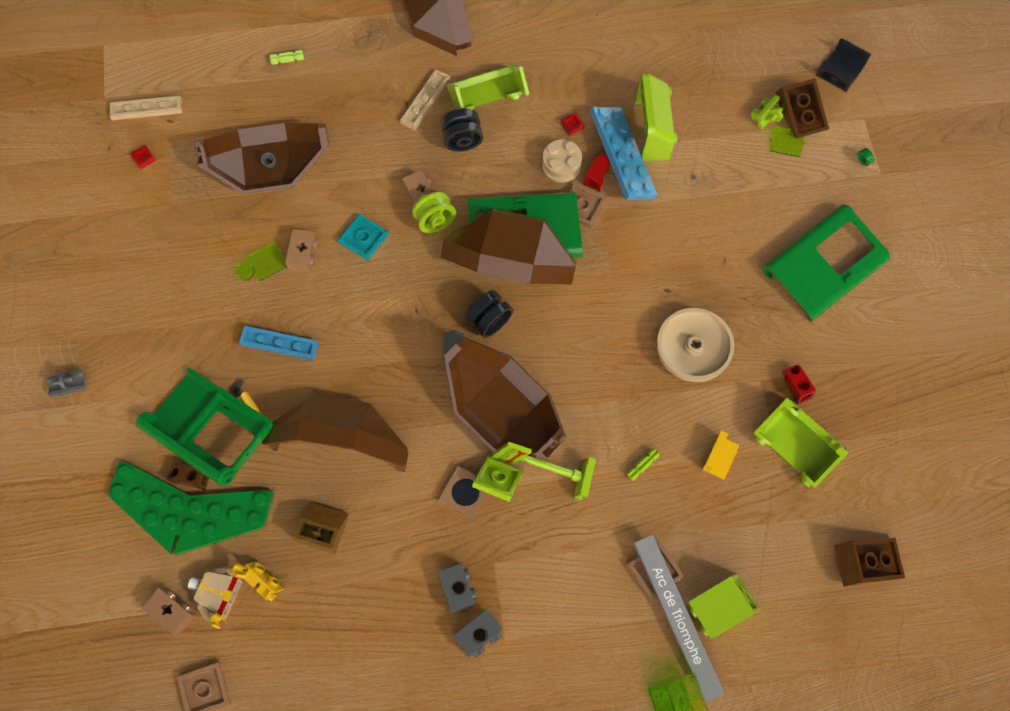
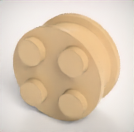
M561 139L549 143L543 152L542 169L544 174L554 182L566 183L572 181L580 173L582 152L574 142Z

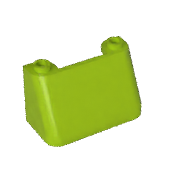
M786 398L754 432L756 435L755 439L762 446L765 444L771 446L802 476L800 480L808 487L812 485L815 488L849 453L841 443L789 398Z

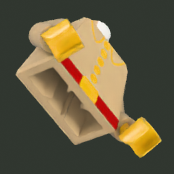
M235 564L234 566L216 568L212 572H206L202 580L196 577L190 579L188 589L196 591L194 600L198 602L197 609L213 627L220 629L218 626L219 621L226 620L243 582L239 578H245L244 575H241L243 569H247L246 566Z

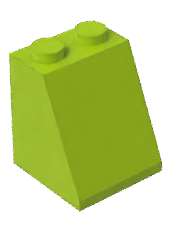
M738 574L727 578L689 601L691 605L689 609L695 618H699L702 623L700 626L706 637L709 636L711 639L760 611Z

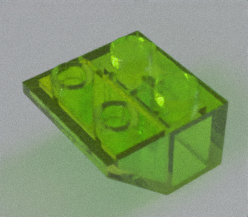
M695 673L648 688L655 711H708Z

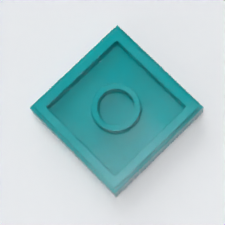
M358 214L337 241L340 245L368 262L389 236V232L363 215Z

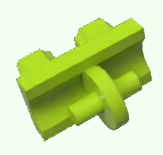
M775 95L772 99L764 97L760 103L762 110L755 108L751 112V118L758 122V128L764 129L769 122H779L782 120L783 109L778 104L780 96Z

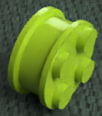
M443 192L422 195L412 209V215L419 221L418 226L424 233H435L443 230L454 221L457 214L454 206L450 204V198Z

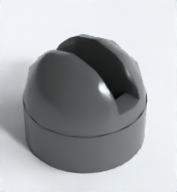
M268 152L262 155L261 163L266 168H273L276 165V158L272 153Z

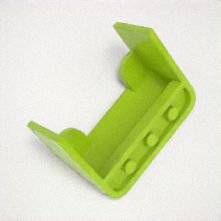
M518 65L502 66L446 84L456 109L466 108L473 110L474 107L505 97L515 100L520 98L521 94L529 95L523 67Z
M642 73L640 75L635 104H642L646 140L642 159L643 161L670 160L674 143H677V132H674L670 104L672 90L671 87H668V83L649 73Z

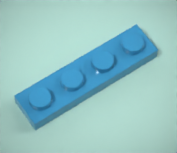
M244 326L239 341L240 346L310 361L315 360L319 342L249 326Z

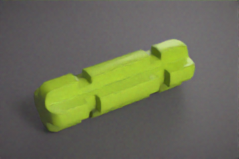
M295 50L294 53L289 51L279 53V55L277 53L270 55V62L273 65L279 64V62H293L295 59L297 61L304 60L302 50Z
M652 448L647 455H644L634 465V468L632 467L627 471V476L634 481L639 477V473L642 474L659 458L660 454Z

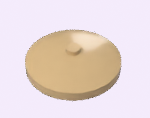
M687 308L673 313L664 321L657 336V353L664 367L674 376L690 382H704L719 376L728 367L734 353V338L730 328L718 315L705 309Z

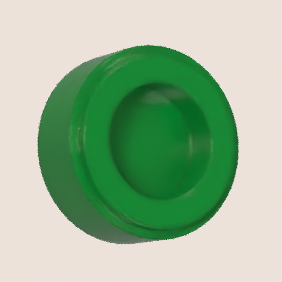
M868 148L858 151V159L861 164L869 166L874 163V156Z

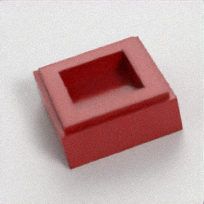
M576 112L561 119V124L569 136L585 129V124Z
M146 145L130 154L140 170L156 161Z

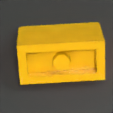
M721 430L702 470L723 480L729 471L739 445L726 439L728 433Z

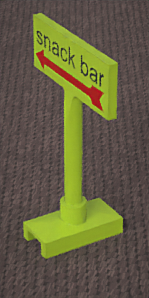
M511 442L506 443L491 455V458L512 465L522 460L528 464L569 477L570 480L577 482L573 498L582 500V497H588L596 463L595 458L588 457L582 460L580 470H571L532 456H527L531 454L532 449Z

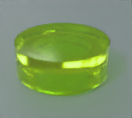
M243 261L236 266L235 274L239 279L249 281L255 275V268L249 262Z

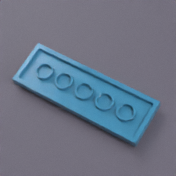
M592 107L589 112L625 200L655 199L658 194L622 109L617 107Z

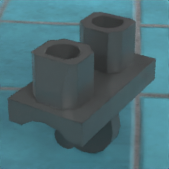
M83 370L70 373L60 372L56 376L47 377L48 395L50 397L86 390L85 373Z

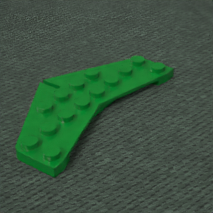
M120 461L109 489L110 499L171 555L179 536L174 552L175 556L263 529L267 523L275 495L271 491L258 490L189 496L135 466Z

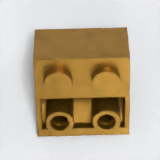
M310 503L299 519L293 538L299 543L336 554L349 514Z

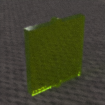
M778 126L773 127L772 136L770 137V152L801 157L802 147L805 144L803 137L795 139L791 129Z
M275 242L246 256L251 265V271L255 272L259 281L287 268L283 257L284 254L280 252Z

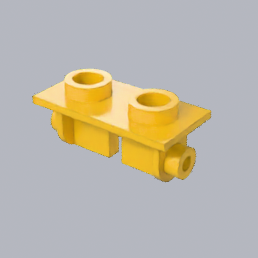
M256 561L245 564L247 569H244L241 573L245 576L244 580L253 588L259 583L260 586L256 591L265 600L273 601L276 597L275 593L284 590L278 579L270 576L262 564Z

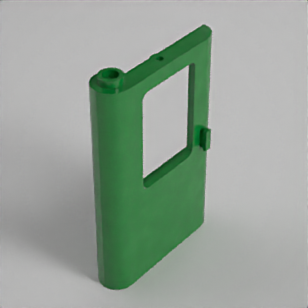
M576 192L467 198L469 223L476 220V213L492 211L494 209H525L528 216L547 220L573 258L583 257Z
M842 204L764 264L762 271L768 279H778L807 313L809 321L812 323L890 260V253L854 213L853 208ZM852 222L873 246V250L843 274L839 275L818 252L817 246L845 224Z
M188 367L186 369V376L154 414L145 411L138 416L135 422L136 427L219 486H225L232 482L236 473L272 429L273 422ZM218 412L254 435V438L231 466L225 465L194 443V439Z

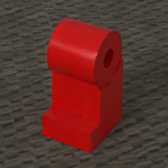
M598 155L585 176L584 185L599 192L605 180L603 175L608 173L610 167L607 155Z
M796 364L782 370L783 378L786 384L789 385L797 405L813 398L816 389L800 365Z

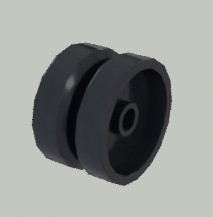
M466 108L455 109L448 112L441 119L445 146L449 150L456 152L469 151L482 143L483 133L480 127L479 115L476 111Z
M490 290L480 296L470 306L465 319L471 326H477V332L483 338H488L498 332L508 322L514 309L506 301L502 302V297L497 291Z

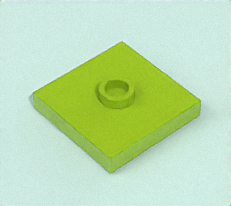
M487 456L472 487L510 502L524 471Z

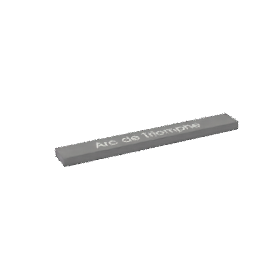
M651 535L633 543L703 701L708 702L725 694L654 536Z

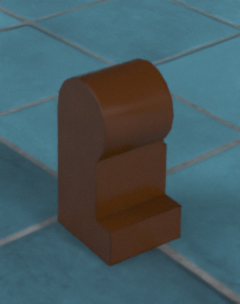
M172 464L167 481L206 491L209 478L192 466Z

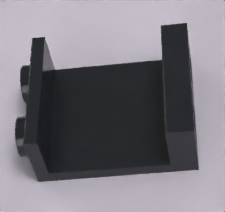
M841 38L828 60L824 61L816 76L847 92L865 67L871 54Z

